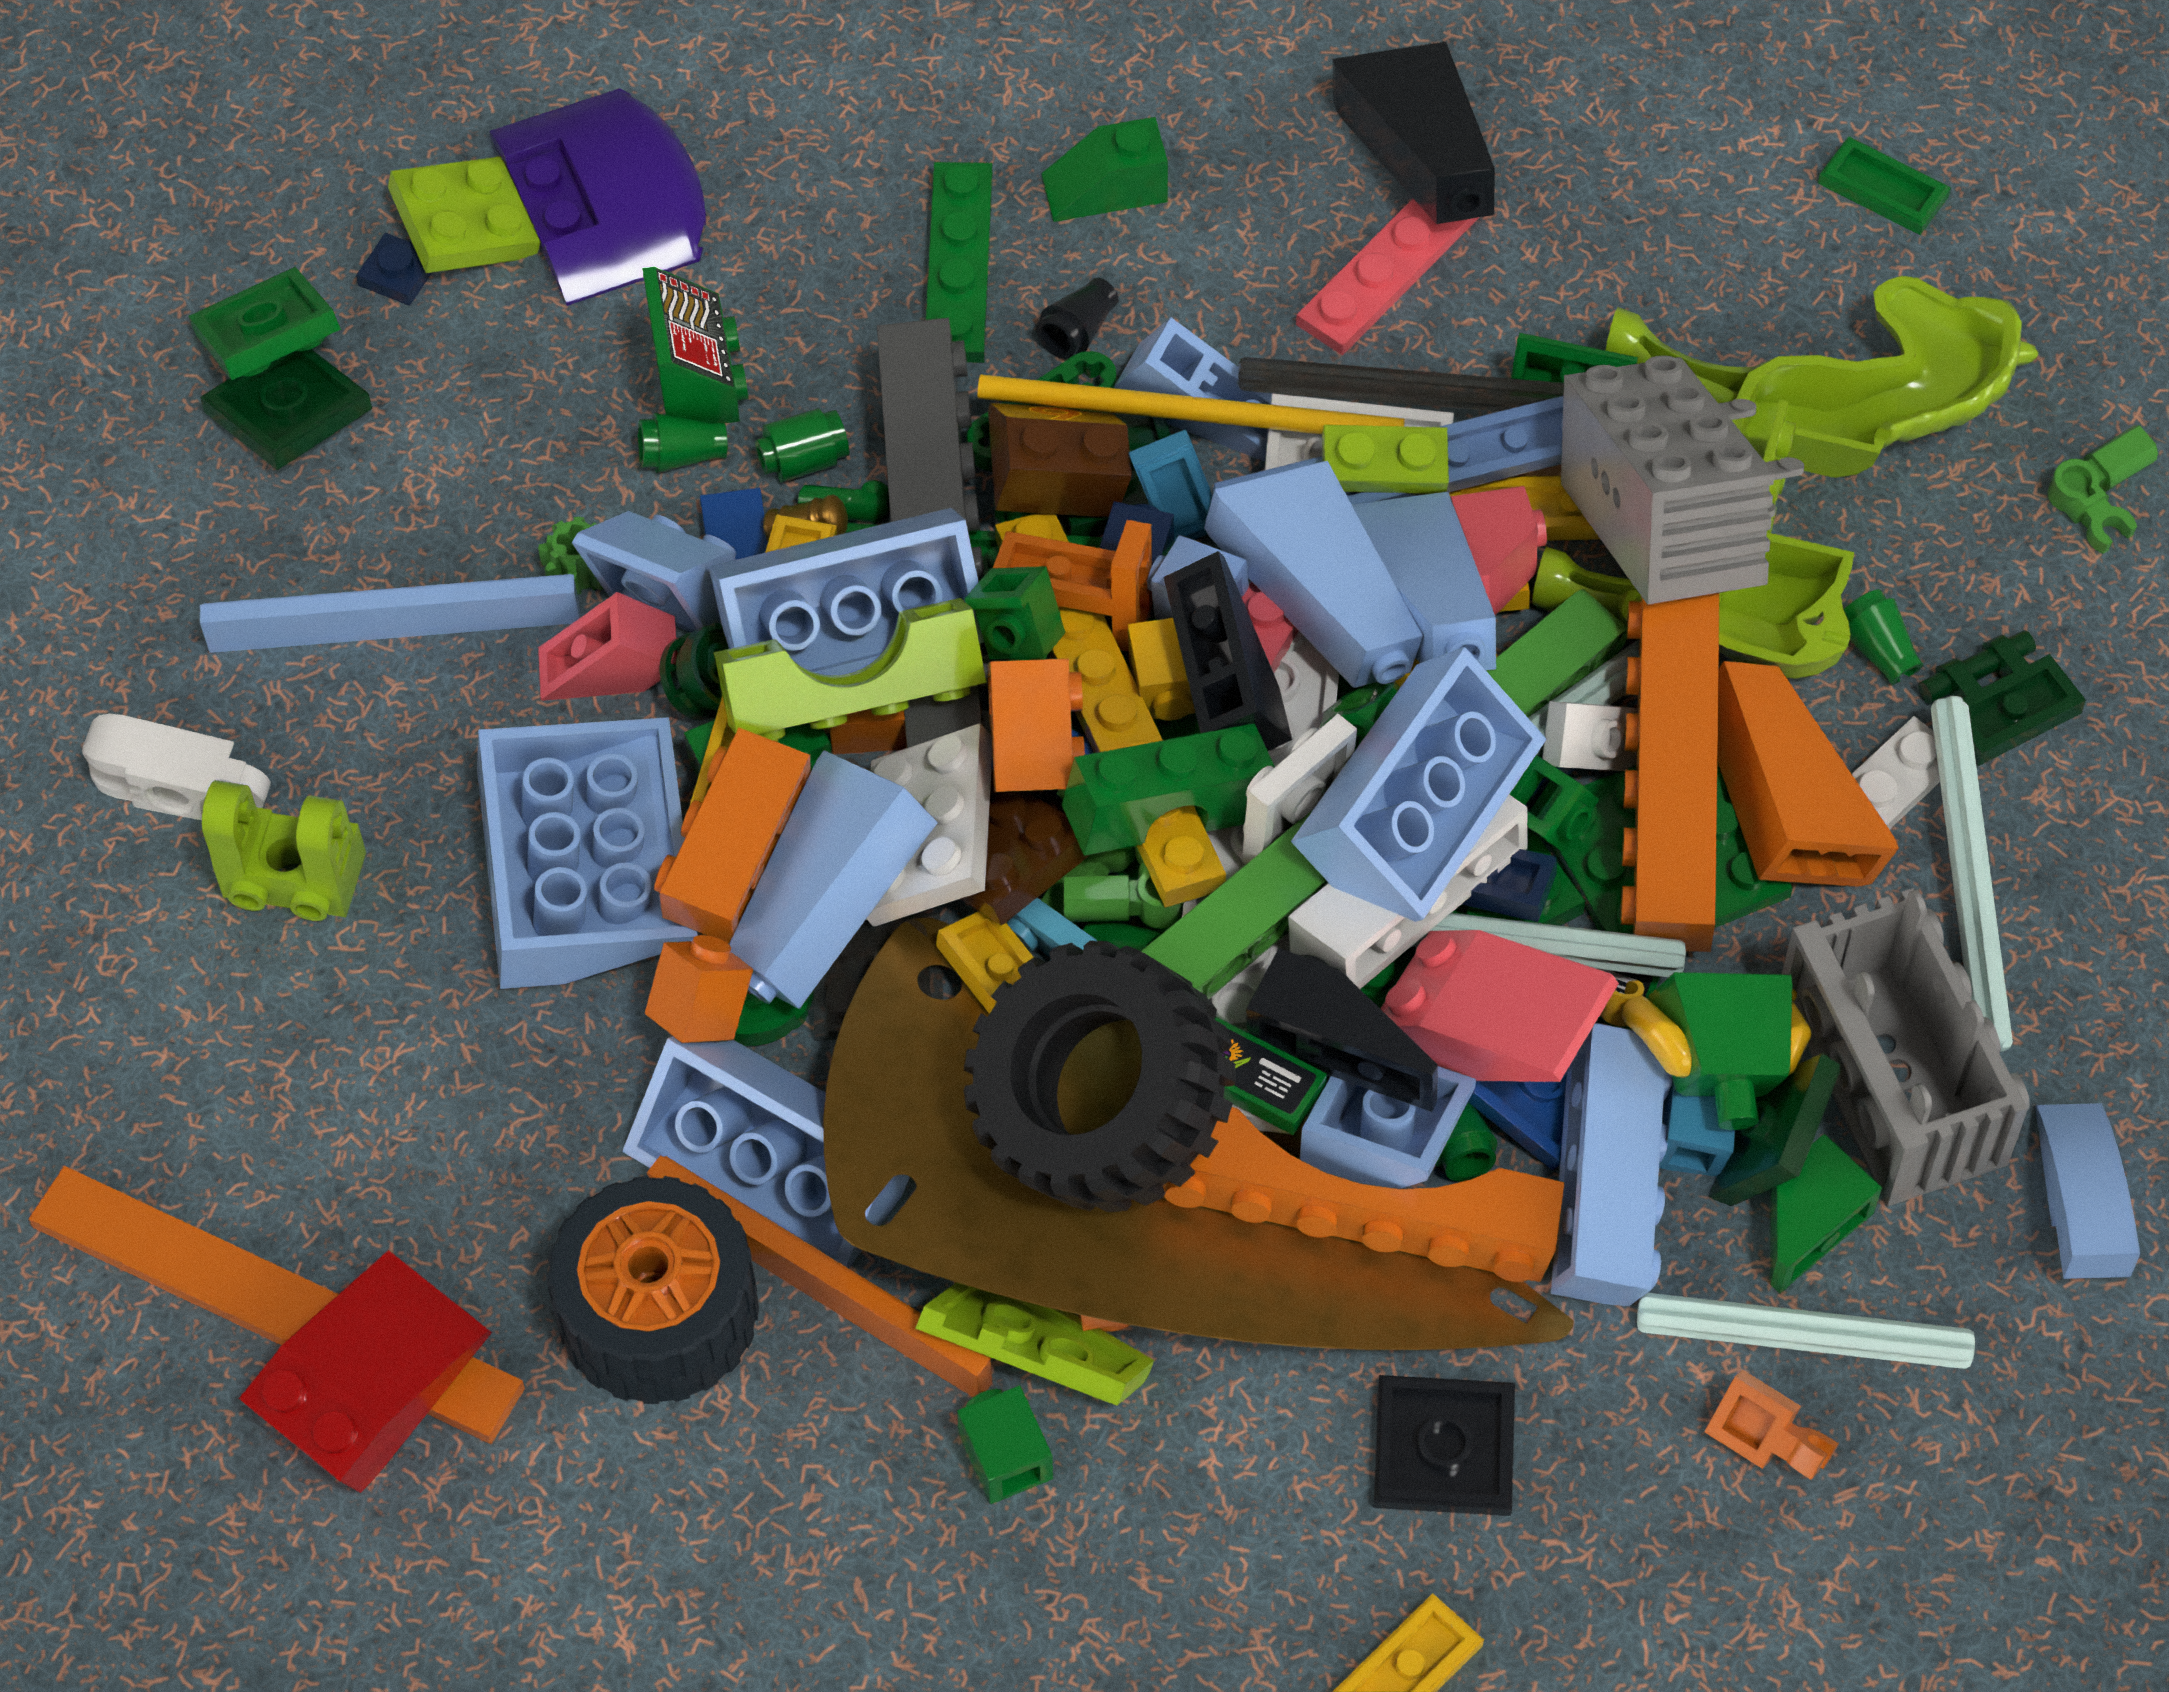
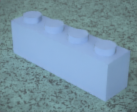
M1595 1023L1567 1069L1559 1181L1565 1183L1556 1250L1553 1256L1551 1294L1619 1306H1630L1651 1291L1656 1285L1660 1273L1661 1256L1660 1252L1654 1249L1655 1226L1662 1217L1665 1204V1192L1663 1187L1658 1186L1659 1163L1663 1160L1668 1147V1143H1666L1667 1125L1662 1123L1663 1101L1668 1096L1672 1084L1671 1074L1664 1070L1643 1040L1632 1030Z

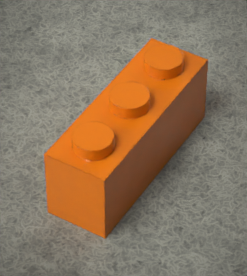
M739 727L729 748L721 745L717 749L707 774V781L712 784L703 802L694 800L688 808L681 827V836L686 838L677 857L672 855L666 856L655 880L654 890L660 894L662 918L705 935L719 938L728 944L730 943L811 773L809 754Z

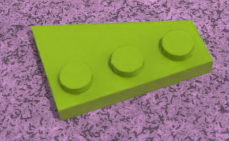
M958 1282L923 1307L915 1329L1116 1406L1143 1385L1155 1361L1100 1328L1083 1331L1079 1317L1074 1313L983 1291Z

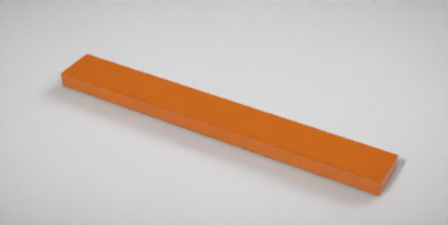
M64 1166L28 1219L32 1228L279 1345L285 1343L338 1295L336 1292L67 1166ZM472 1357L427 1415L492 1444L525 1389L524 1382L511 1374Z

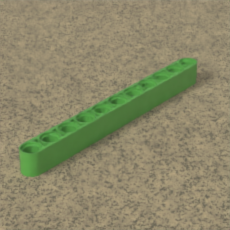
M1581 589L1496 658V669L1486 671L1521 711L1529 717L1548 704L1549 701L1558 697L1617 655L1628 640L1627 626L1587 591ZM1313 810L1141 952L1192 982V987L1205 994L1208 999L1215 995L1289 932L1288 916L1309 899L1312 894L1315 895L1328 884L1327 880L1291 842Z

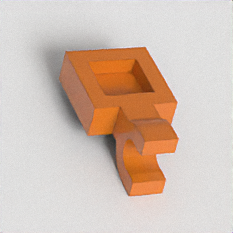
M1744 1370L1739 1372L1732 1380L1704 1431L1762 1469L1768 1465L1774 1455H1777L1810 1480L1816 1476L1820 1468L1824 1469L1839 1445L1838 1442L1819 1431L1798 1427L1792 1422L1801 1406Z

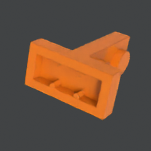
M1127 520L1116 551L1006 531L993 568L1046 566L1057 605L1112 616V634L1119 649L1128 652V624L1148 621L1152 610V591L1147 588V580L1152 567L1151 524Z

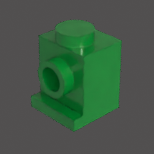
M1046 566L991 568L964 598L965 603L976 612L989 659H1008L1009 661L1046 659L1047 654L1066 633Z
M1536 755L1509 795L1523 805H1526L1543 778L1549 781L1529 812L1527 811V829L1564 852L1572 840L1577 839L1586 831L1592 818V810L1600 799L1585 789L1582 784Z

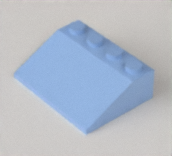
M669 717L478 730L477 774L500 989L567 984L661 954L664 942L692 941L693 937L698 936L697 931L662 918L660 894L654 890L655 880L667 855L677 857L685 840V837L681 836L683 820Z

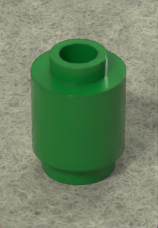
M817 408L764 424L762 427L763 438L755 440L757 456L764 473L768 475L776 472L780 483L837 466V459L847 457L850 454L845 428L836 410L823 413Z

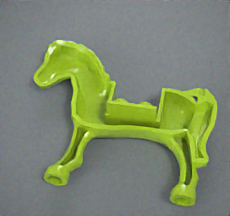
M1909 276L1889 279L1879 285L1873 292L1877 320L1898 343L1902 353L1899 356L1863 361L1843 360L1821 355L1778 356L1753 367L1723 366L1704 362L1672 349L1661 342L1648 329L1638 314L1617 307L1605 350L1638 357V364L1645 363L1646 360L1655 356L1681 357L1717 403L1731 402L1735 399H1746L1756 404L1755 415L1732 421L1765 462L1776 461L1786 457L1796 458L1804 463V471L1833 478L1857 475L1872 467L1881 450L1893 442H1909L1934 432L1945 431L1951 426H1961L1983 413L1989 405L2007 393L2017 366L2029 364L2038 357V351L2035 346L2021 341L2022 322L2015 307L2008 300L1975 296L1957 299L1919 278ZM1786 478L1776 479L1773 485H1769V492L1773 496L1772 503L1775 505L1778 494H1782ZM1774 515L1771 518V529L1767 530L1766 535L1770 540V550L1765 552V558L1769 562L1767 585L1719 593V652L1737 662L1779 666L1786 678L1796 679L1817 675L1837 664L1849 644L1850 628L1843 610L1841 595L1847 585L1852 569L1854 552L1773 534L1771 532L1775 519ZM1546 547L1536 577L1532 606L1554 610L1574 593L1584 589L1627 626L1628 602L1640 601L1641 595L1630 579L1587 571L1578 566L1565 552ZM1823 617V621L1820 624L1814 625Z

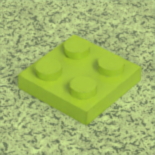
M501 156L393 170L390 172L388 189L425 273L516 261L538 253L540 239Z

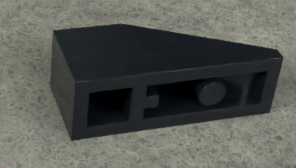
M1217 551L1164 576L1200 733L1255 723L1267 751L1291 741L1292 736L1278 682L1225 557Z
M1278 948L1246 1008L1247 1033L1319 1069L1327 1075L1432 1112L1437 1103L1438 1065L1340 969L1329 966L1318 957L1297 955Z

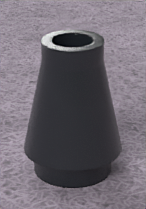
M1093 278L1084 287L1044 308L1036 328L1037 336L1044 348L1052 355L1062 359H1068L1075 353L1086 352L1109 312L1118 304V294L1115 288L1102 278Z

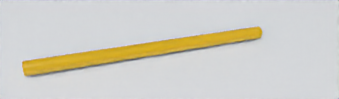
M983 374L979 376L977 392L978 399L1322 435L1324 425L1404 426L1405 424L1404 418Z

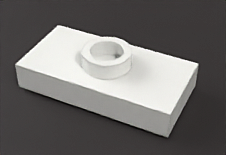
M1549 701L1545 738L1547 740L1544 742L1542 759L1555 767L1625 771L1627 768L1636 765V752L1624 750L1626 713H1637V708Z

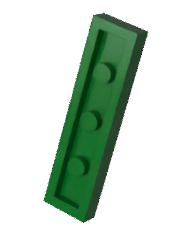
M934 162L926 320L949 318L953 341L964 340L967 363H984L993 165L992 163Z

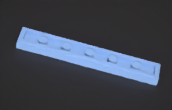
M571 574L200 604V625L209 653L572 624L580 618V606L574 575Z

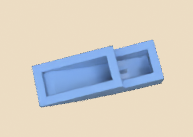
M2102 1103L2036 1105L2035 1111L2051 1226H2056L2063 1279L2131 1277L2140 1256V1249L2123 1164L2111 1124Z

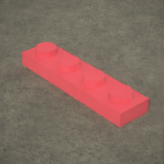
M1412 199L1296 315V325L1343 356L1479 218L1436 224L1421 206Z

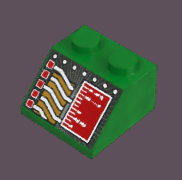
M655 266L642 268L665 414L710 423L724 422L727 424L740 422L737 401L748 400L749 397L743 364L731 365L730 353L740 352L735 316L723 317L718 293Z

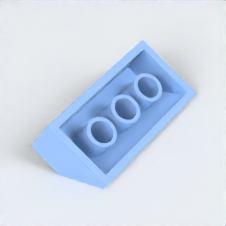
M952 508L709 566L721 624L729 649L777 639L793 661L807 670L824 675L852 673L866 667L877 659L892 639L899 611L957 598L965 601L964 598L979 583L966 521ZM973 610L979 644L985 643L976 612Z
M1465 647L1419 663L1415 666L1291 842L1333 888L1397 913L1412 921L1423 920L1547 739Z
M673 1036L667 1038L622 1152L651 1168L660 1155L669 1157L847 1268L851 1267L862 1251L851 1245L841 1236L834 1221L827 1188L824 1160L823 1115L826 1093L735 1040L681 1043ZM894 1176L867 1208L865 1217L871 1224L880 1226L901 1198L910 1178L909 1176Z

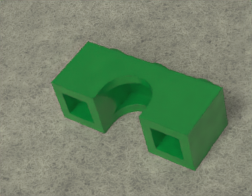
M1255 723L1074 757L1062 807L1084 856L1142 845V843H1145L1150 826L1156 819L1166 812L1182 806H1194L1206 832L1244 825L1248 785L1260 770L1266 766L1275 768V765Z

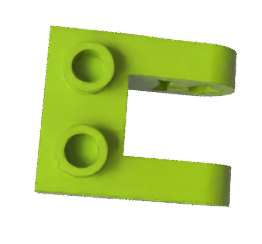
M214 780L209 786L204 800L202 831L222 896L228 898L235 906L250 911L262 910L266 904L290 908L295 915L311 921H322L326 919L327 915L347 917L366 855V849L359 825L349 822L344 802L342 800L309 795L302 804L299 817L276 814L271 809L256 807L248 785ZM300 864L297 868L286 872L279 871L282 867L286 865Z

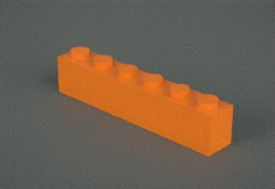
M1719 593L1648 605L1641 596L1640 601L1628 602L1627 639H1639V657H1627L1626 695H1638L1637 713H1626L1624 750L1636 752V770H1625L1623 808L1635 809V828H1623L1622 866L1634 867V886H1622L1621 925H1633L1634 935L1681 940L1685 943L1686 951L1711 952L1715 929Z

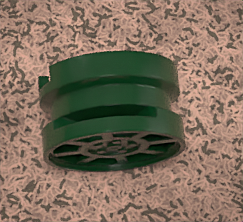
M721 623L704 626L672 640L665 647L661 655L659 673L663 690L675 709L693 720L703 721L716 717L722 699L714 652L727 650L729 647ZM675 650L678 653L676 665L671 663ZM671 672L677 674L681 685L677 689H675L672 682Z

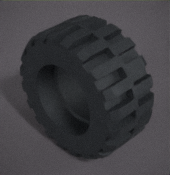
M1089 941L1084 945L1083 950L1072 943L1055 947L1049 952L1051 961L1044 962L1035 956L1018 968L1017 971L1021 978L1013 985L1003 981L991 995L997 1003L987 1017L980 1013L972 1032L980 1035L976 1050H966L964 1071L973 1075V1084L966 1085L963 1090L966 1109L980 1116L973 1121L972 1129L979 1143L991 1149V1160L1005 1173L1018 1178L1020 1183L1067 1205L1087 1211L1098 1207L1108 1213L1127 1211L1132 1205L1131 1199L1146 1206L1164 1197L1165 1191L1162 1185L1171 1182L1180 1187L1195 1174V1170L1190 1166L1193 1160L1199 1154L1209 1158L1219 1142L1212 1138L1211 1134L1217 1121L1224 1123L1228 1121L1233 1103L1223 1098L1225 1086H1233L1235 1084V1063L1222 1056V1052L1230 1050L1232 1045L1227 1028L1214 1019L1216 1018L1217 1009L1205 994L1192 987V982L1139 950L1127 945L1118 948L1109 941ZM1116 1021H1132L1138 1032L1142 1048L1141 1073L1133 1095L1119 1114L1105 1125L1090 1132L1077 1135L1069 1134L1062 1122L1057 1098L1059 1078L1068 1056L1075 1046L1095 1029Z

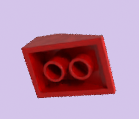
M388 1250L282 1344L240 1396L239 1400L338 1481L361 1493L383 1470L492 1332Z

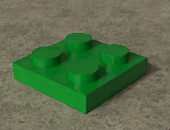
M296 267L188 316L198 339L231 380L240 376L257 375L266 370L272 361L294 351H306L315 348L324 341L326 336L341 330L333 309Z

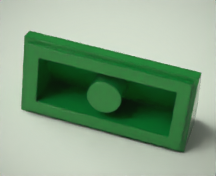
M1519 332L1509 387L1559 397L1564 394V375L1586 372L1589 368L1598 365L1621 367L1638 364V357Z

